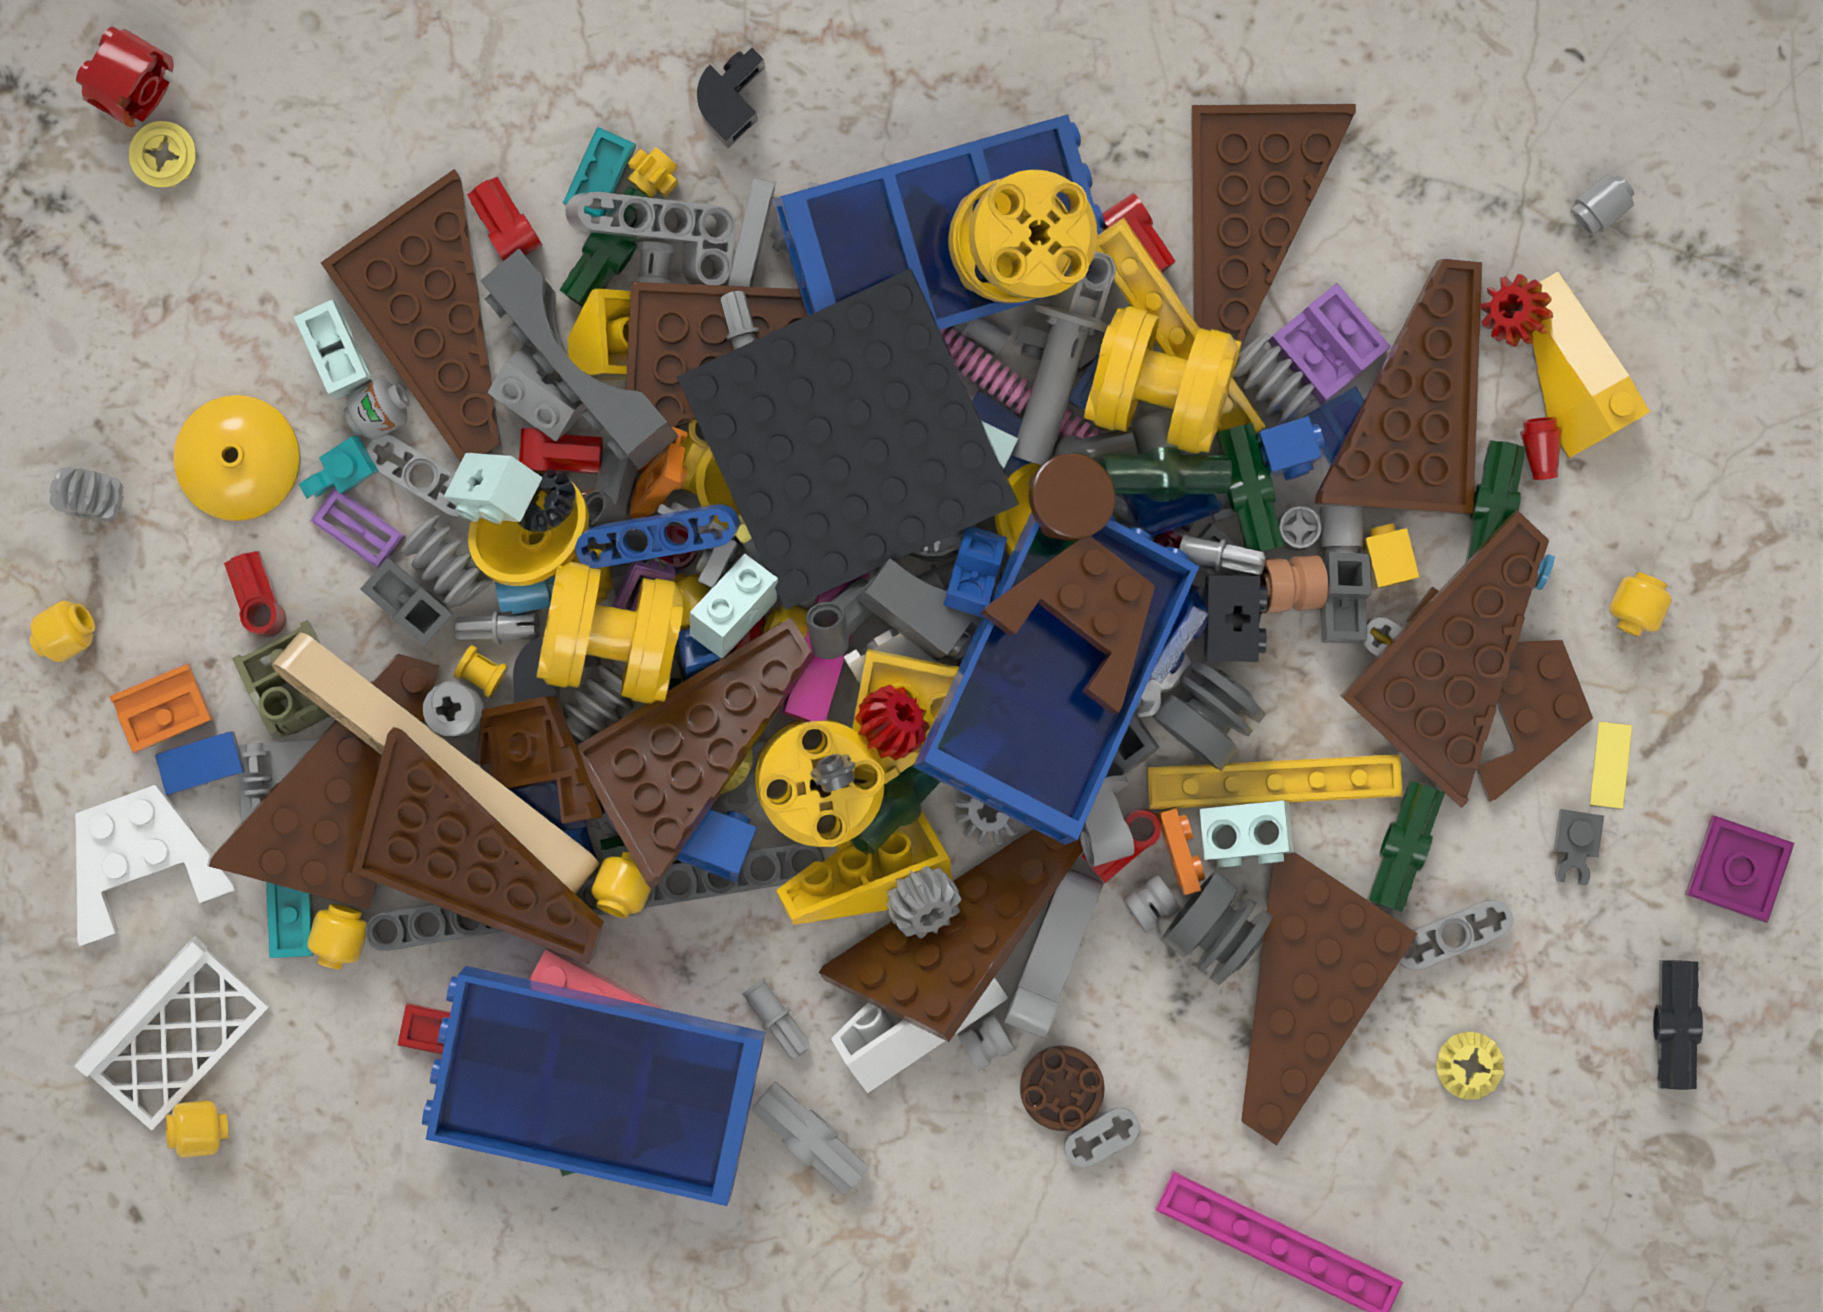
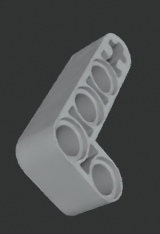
M605 192L580 193L573 196L567 203L565 210L566 218L569 224L576 230L684 243L683 274L691 284L721 285L730 277L735 237V219L732 213L724 207ZM628 205H631L637 212V221L632 228L626 224L623 215ZM589 206V208L597 210L607 209L606 216L591 217L588 214H584V207ZM668 210L673 211L677 217V226L673 232H670L664 224V217ZM709 214L717 222V229L713 236L707 234L704 228L705 219ZM706 256L713 263V272L709 278L703 276L700 267L702 260Z
M1072 869L1068 871L1051 897L1005 1013L1004 1023L1041 1038L1046 1037L1058 1007V999L1095 909L1104 882Z

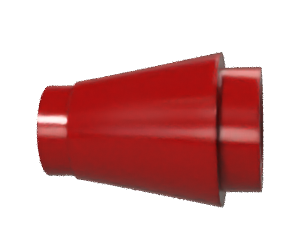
M1539 417L1524 420V430L1520 431L1523 446L1526 447L1525 452L1530 470L1532 471L1533 480L1557 478L1562 427H1558L1557 418Z

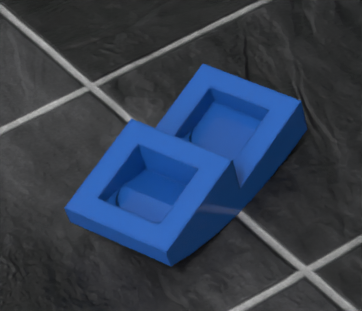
M972 526L964 530L945 596L944 606L985 618L980 612L990 604L1007 537Z
M234 731L199 740L155 755L166 796L245 772Z

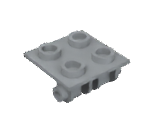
M319 739L238 745L245 768L244 773L238 774L241 822L254 811V808L290 772L299 762L298 760Z

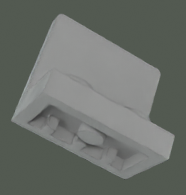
M673 502L671 508L661 504L657 512L661 515L688 510V508ZM712 521L708 528L698 526V536L700 537L704 530L717 529L719 535H722L726 528ZM672 522L675 525L686 528V526L680 522ZM736 535L727 544L715 547L714 550L708 548L704 551L696 567V571L701 574L698 579L701 584L712 589L732 568L741 551L740 546L734 541Z

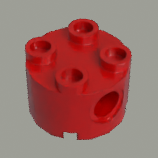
M111 26L103 33L99 43L100 48L95 53L93 59L85 61L80 66L76 75V82L82 85L81 92L84 101L132 128L135 127L134 119L136 118L141 122L145 121L165 95L170 82L163 77L166 69L173 73V58L127 29L118 30Z

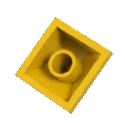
M593 289L568 336L569 358L581 371L598 381L626 380L631 291Z

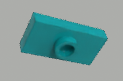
M597 127L562 203L567 206L568 201L580 193L605 192L615 194L628 166V162L634 153L636 144ZM589 206L584 207V214H588L591 217L605 216L607 209L597 210L591 209Z

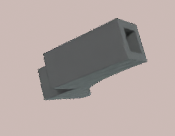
M892 559L887 560L877 569L856 598L936 661L945 657L948 653L954 657L969 638L964 631L973 637L982 617L944 606L947 591L916 578ZM1037 603L1034 609L1042 612L1044 607ZM1032 610L1018 632L1011 637L994 624L985 647L1000 659L1011 654L1013 651L1018 655L1033 636L1028 631L1037 618L1043 621L1046 617Z

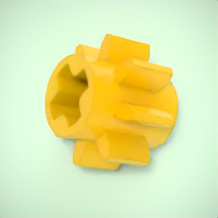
M654 147L649 154L640 148L628 162L633 172L627 179L639 191L650 198H653L657 192L666 198L678 185L677 179L672 175L679 167L657 147Z

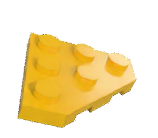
M868 649L855 716L859 713V705L863 702L862 700L871 692H875L889 684L895 689L904 686L910 698L917 697L916 704L919 708L927 711L923 717L930 725L925 735L927 738L959 667ZM968 680L937 749L986 718L991 691ZM854 716L852 729L859 732L861 725L856 722ZM922 746L915 752L897 761L889 756L881 759L877 749L874 747L885 774L884 784L915 764ZM862 764L854 769L855 778L874 781L875 771L871 765Z

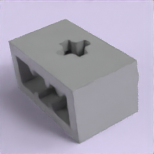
M528 345L523 346L505 361L487 393L554 441H557L577 423L586 406L580 399L573 404L557 386L563 380L555 370L548 375L533 357L537 351Z

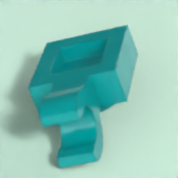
M351 436L319 457L325 469L311 475L298 485L306 499L313 495L318 497L333 486L336 487L339 494H343L375 475L379 470L359 436Z

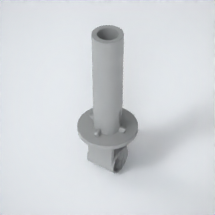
M1095 251L1088 275H1085L1083 279L1065 291L1053 295L1050 305L1035 304L1034 311L1049 315V319L1046 321L1052 325L1012 456L1040 465L1045 464L1051 459L1088 335H1095V329L1106 332L1108 324L1101 321L1111 284L1115 278L1116 266L1113 259L1105 253ZM1071 262L1067 271L1064 274V276L1066 277L1070 274L1072 270Z
M1058 652L1040 654L1023 663L1027 680L1036 699L1083 722ZM1042 718L1067 790L1062 791L1060 796L1055 798L1050 805L1061 813L1069 811L1095 752L1091 743ZM1111 776L1104 779L1080 833L1082 849L1091 867L1134 854L1133 838L1126 821L1123 819L1115 795L1122 792L1129 785L1125 776Z

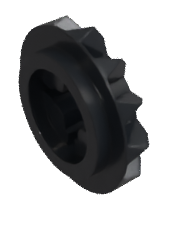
M550 467L545 473L534 471L543 478L521 521L517 522L525 530L531 532L551 530L567 519L575 505L576 491L573 483L564 473H557ZM542 490L547 494L543 504L545 510H542L536 503L539 500L538 494Z

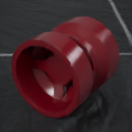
M671 525L667 527V535L672 542L682 544L687 542L688 530L682 526ZM698 550L658 557L663 565H671L675 569L680 570L687 568L694 562Z

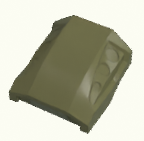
M308 620L300 623V628L244 656L239 654L232 658L251 700L258 710L269 734L274 739L298 733L331 716L285 681L272 667L274 661L299 632L309 635L320 643L314 628Z

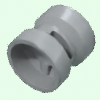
M1292 507L1278 519L1284 547L1289 550H1304L1315 543L1320 536L1322 528L1320 518L1309 507Z
M1159 875L1147 881L1146 888L1140 892L1133 891L1123 898L1146 933L1156 927L1158 920L1164 915L1172 916L1181 910L1180 905Z
M994 1014L985 1018L979 1028L975 1030L967 1029L957 1035L978 1071L989 1066L991 1059L997 1055L1006 1056L1015 1050Z

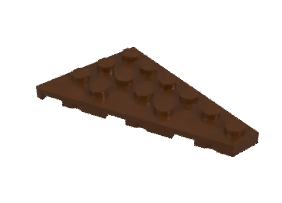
M1356 104L1191 106L1193 319L1199 328L1229 333L1234 340L1241 341L1242 346L1356 113Z
M453 169L323 260L321 265L461 462L465 453L490 454L501 446L495 400L493 396L487 393L492 385L462 180L457 171Z
M1453 259L1436 261L1315 495V504L1465 515L1473 514L1482 262Z
M393 727L389 731L352 873L589 964L594 957L604 921L402 729Z
M1295 851L1294 853L1283 854L1284 862L1272 864L1267 912L1273 918L1265 931L1241 1119V1122L1276 1146L1418 935V933Z

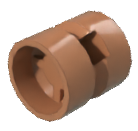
M1318 555L1294 556L1289 562L1287 559L1283 560L1279 557L1265 558L1264 569L1260 575V586H1267L1266 611H1261L1262 613L1289 611L1291 607L1296 611L1318 610L1324 607L1328 596V576L1321 557Z

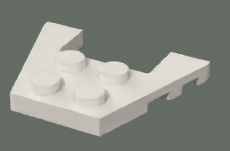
M153 785L75 813L77 941L79 947L119 933L105 891L185 863L199 903L238 890L234 881L223 870L207 866L209 857L213 854L208 848H205L191 830V826L159 785Z

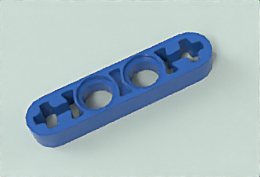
M716 504L595 526L585 531L578 538L575 552L582 564L590 565V568H602L719 547L727 544L737 534L739 518L731 507ZM715 515H718L720 522L727 521L728 527L722 532V535H719L717 529L704 530L700 534L702 540H698V526L708 525L715 519ZM671 522L684 524L688 530L687 542L682 544L672 542L667 535L668 524ZM638 529L646 535L648 545L645 550L636 551L628 546L626 535L629 530ZM613 532L616 533V546L605 549L600 553V557L597 556L596 551L588 550L587 545L593 541V537H595L598 544H604L615 539Z

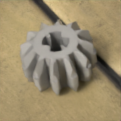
M61 468L56 471L55 479L52 480L49 491L51 493L49 503L57 511L64 512L66 515H73L92 521H112L117 519L118 511L122 507L124 486L117 478L109 477L107 474L82 468Z
M994 775L995 779L1001 781L999 775ZM1008 784L1009 786L1016 788L1015 784ZM974 798L970 802L955 799V806L968 808V814L956 816L954 818L955 822L958 824L970 819L973 823L963 832L966 838L972 836L975 830L979 828L981 829L978 838L979 845H985L987 833L991 831L993 832L995 844L1001 845L1003 840L999 829L1003 827L1012 837L1017 834L1016 829L1007 823L1009 818H1013L1002 812H997L995 814L996 821L987 823V817L981 820L977 813V810L983 807L982 802Z
M925 866L918 873L910 870L908 877L897 879V887L887 892L889 898L886 904L889 910L888 914L893 923L897 924L899 930L903 931L906 937L916 934L919 938H923L931 931L937 934L938 928L942 925H950V917L960 912L958 907L961 901L959 890L955 883L950 880L948 874L944 873L941 868L931 870L928 866Z

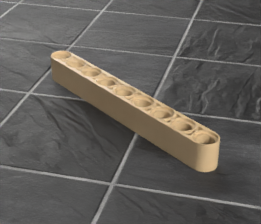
M299 632L272 664L273 669L285 681L381 755L383 754L389 731L393 727L402 729L573 893L576 894L598 867L599 862L589 851L309 635Z

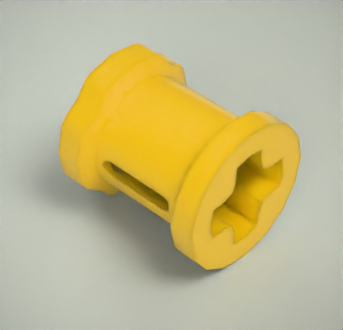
M471 645L457 665L453 677L457 680L464 678L483 689L484 695L491 698L504 679L509 666L504 663L500 665L479 654L478 648Z

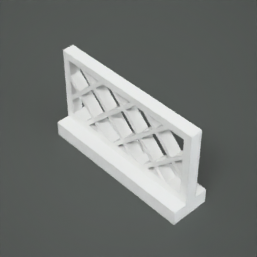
M196 936L180 950L90 1045L75 1064V1067L86 1077L91 1076L151 1131L269 1008V1005L208 951V946ZM205 963L220 975V990L195 991V974ZM225 980L236 990H226ZM189 981L190 992H179ZM244 996L256 1008L245 1019L227 1020L226 997ZM220 997L221 1020L196 1021V998ZM190 998L191 1021L166 1022L167 1003L171 999ZM160 1012V1023H149ZM222 1026L221 1045L216 1050H198L197 1028ZM227 1026H238L227 1037ZM191 1028L192 1051L167 1052L166 1029ZM161 1029L162 1052L137 1053L136 1036L142 1030ZM131 1043V1053L120 1054ZM192 1057L193 1074L187 1080L168 1081V1058ZM198 1057H208L198 1068ZM162 1059L163 1081L138 1083L137 1060ZM131 1060L132 1083L115 1084L103 1073L113 1061ZM163 1088L164 1105L151 1116L139 1105L138 1089ZM169 1088H179L169 1098ZM123 1090H133V1099Z

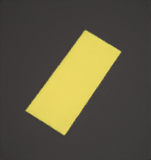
M1599 722L1590 805L1623 809L1632 725Z

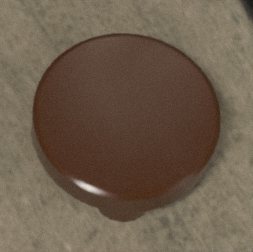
M1075 453L1058 455L1043 464L1029 482L1028 497L1030 509L1035 520L1040 525L1042 533L1047 537L1067 541H1077L1090 537L1100 531L1113 514L1115 490L1112 480L1098 462L1085 455Z
M1058 1045L1043 1049L1029 1060L1022 1072L1020 1080L1022 1103L1033 1120L1051 1130L1072 1131L1079 1129L1097 1114L1104 1099L1105 1085L1100 1068L1087 1053L1072 1046Z

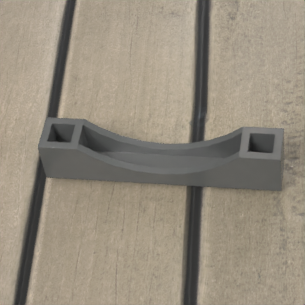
M517 249L480 280L490 292L484 298L485 301L500 318L507 313L513 319L514 323L508 328L524 347L530 342L535 345L539 351L533 357L548 375L555 370L563 379L557 386L573 404L579 399L585 404L588 409L582 415L597 433L604 428L607 430L612 439L606 444L622 463L630 458L641 469L679 437L642 392L624 390L602 383L581 371L571 361L558 332L555 314L556 292L520 249Z

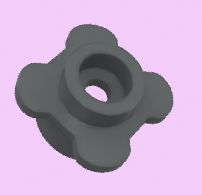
M832 754L821 759L817 763V767L810 774L812 778H815L816 784L821 785L823 791L831 792L848 785L854 780L855 775L852 770L856 765L854 761H850L849 755Z

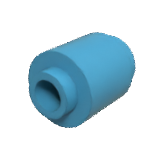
M555 575L539 583L526 586H508L495 582L501 612L512 611V614L515 615L549 608Z

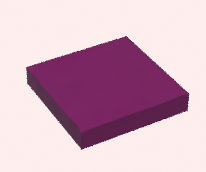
M1711 815L1685 895L1768 923L1795 843Z

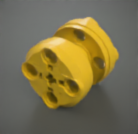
M1044 170L1017 172L976 188L960 201L949 230L950 256L964 287L986 299L1000 303H1019L1035 298L1052 296L1065 291L1085 277L1097 245L1096 219L1083 188L1056 173ZM1058 192H1063L1068 196L1070 200L1069 211H1067L1064 204L1056 196ZM978 199L979 202L977 203V205H976V207H975V209H974V211H973V205H974L975 201ZM1071 262L1072 270L1070 274L1066 277L1064 276V274L1067 271ZM975 265H977L980 272L988 280L986 283L981 282L976 277Z
M1131 306L1124 309L1117 308L1103 338L1084 419L1093 421L1095 426L1112 431L1117 429L1127 432L1138 401L1148 402L1174 410L1167 444L1177 446L1180 450L1198 454L1201 451L1209 453L1214 435L1217 434L1228 389L1242 342L1234 340L1229 333L1199 328L1189 358L1185 360L1153 351L1159 316L1148 314L1146 310Z
M569 562L565 566L557 565L536 678L544 679L548 685L578 688L585 656L592 655L625 662L620 696L632 698V701L652 704L656 700L664 702L682 621L684 589L678 588L673 581L643 578L635 611L596 604L601 575L600 569L590 568V565Z
M826 718V721L804 722L796 720L777 730L761 749L754 772L756 795L765 814L785 836L808 846L834 847L862 833L878 813L884 794L885 777L880 759L874 748L867 749L868 741L863 736L858 735V732L843 723ZM811 729H818L820 732L819 743L811 749L803 748L802 738L804 734ZM840 754L841 756L849 755L850 761H854L856 765L855 768L862 764L871 765L875 771V779L873 782L864 780L859 783H853L852 781L838 790L825 792L822 788L816 790L810 784L811 779L815 781V778L811 777L810 772L817 767V763L824 757ZM777 779L785 780L786 788L783 794L776 798L767 796V788L772 781ZM827 814L834 815V824L829 830L824 832L817 831V823L821 817Z

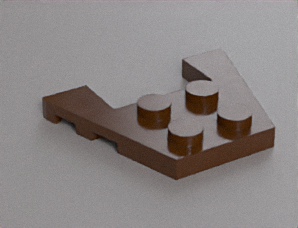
M1090 536L1074 542L1024 580L984 607L980 614L1011 637L1018 632L1037 603L1106 655L1082 692L1113 715L1120 711L1124 702L1155 585Z
M1563 640L1517 642L1516 649L1513 651L1509 662L1510 668L1507 677L1504 679L1497 701V706L1514 746V751L1481 763L1478 770L1476 769L1488 802L1500 797L1593 719Z
M545 696L482 710L475 763L480 764L481 769L509 790L557 781L562 823H576L602 818V811L557 696Z

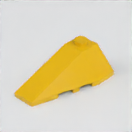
M1559 272L1540 282L1543 285L1541 292H1547L1551 295L1552 301L1545 308L1551 310L1554 317L1542 320L1541 322L1546 327L1547 333L1540 334L1536 330L1532 332L1534 337L1533 349L1538 368L1536 370L1538 381L1541 384L1546 407L1544 408L1546 417H1556L1558 427H1562L1560 446L1569 459L1650 413V410L1629 374Z
M915 800L877 815L865 831L853 840L837 845V851L823 862H813L779 887L776 892L792 924L798 925L888 910L886 906L889 901L887 892L897 887V879L908 877L910 870L918 873L925 866H928L931 870L941 868L944 873L948 874L950 880H953L950 858Z

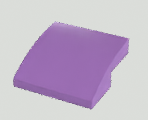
M1338 283L1323 293L1268 340L1272 347L1279 346L1281 348L1279 355L1283 360L1288 358L1292 360L1290 368L1294 373L1298 371L1303 373L1301 381L1305 386L1311 383L1315 386L1312 395L1317 398L1321 405L1391 347Z

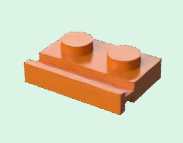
M672 426L679 437L641 469L638 468V473H641V475L634 484L629 517L634 519L650 517L661 504L665 505L668 495L674 489L679 490L686 477L687 467L683 465L685 447L680 445L687 438L688 432Z
M191 664L182 665L109 696L115 706L117 717L132 753H138L214 720L199 683L194 677Z
M1177 808L1156 813L1180 894L1188 895L1201 891L1199 881L1205 880V874L1199 856L1191 857L1187 845V840L1193 839L1187 815L1179 816Z

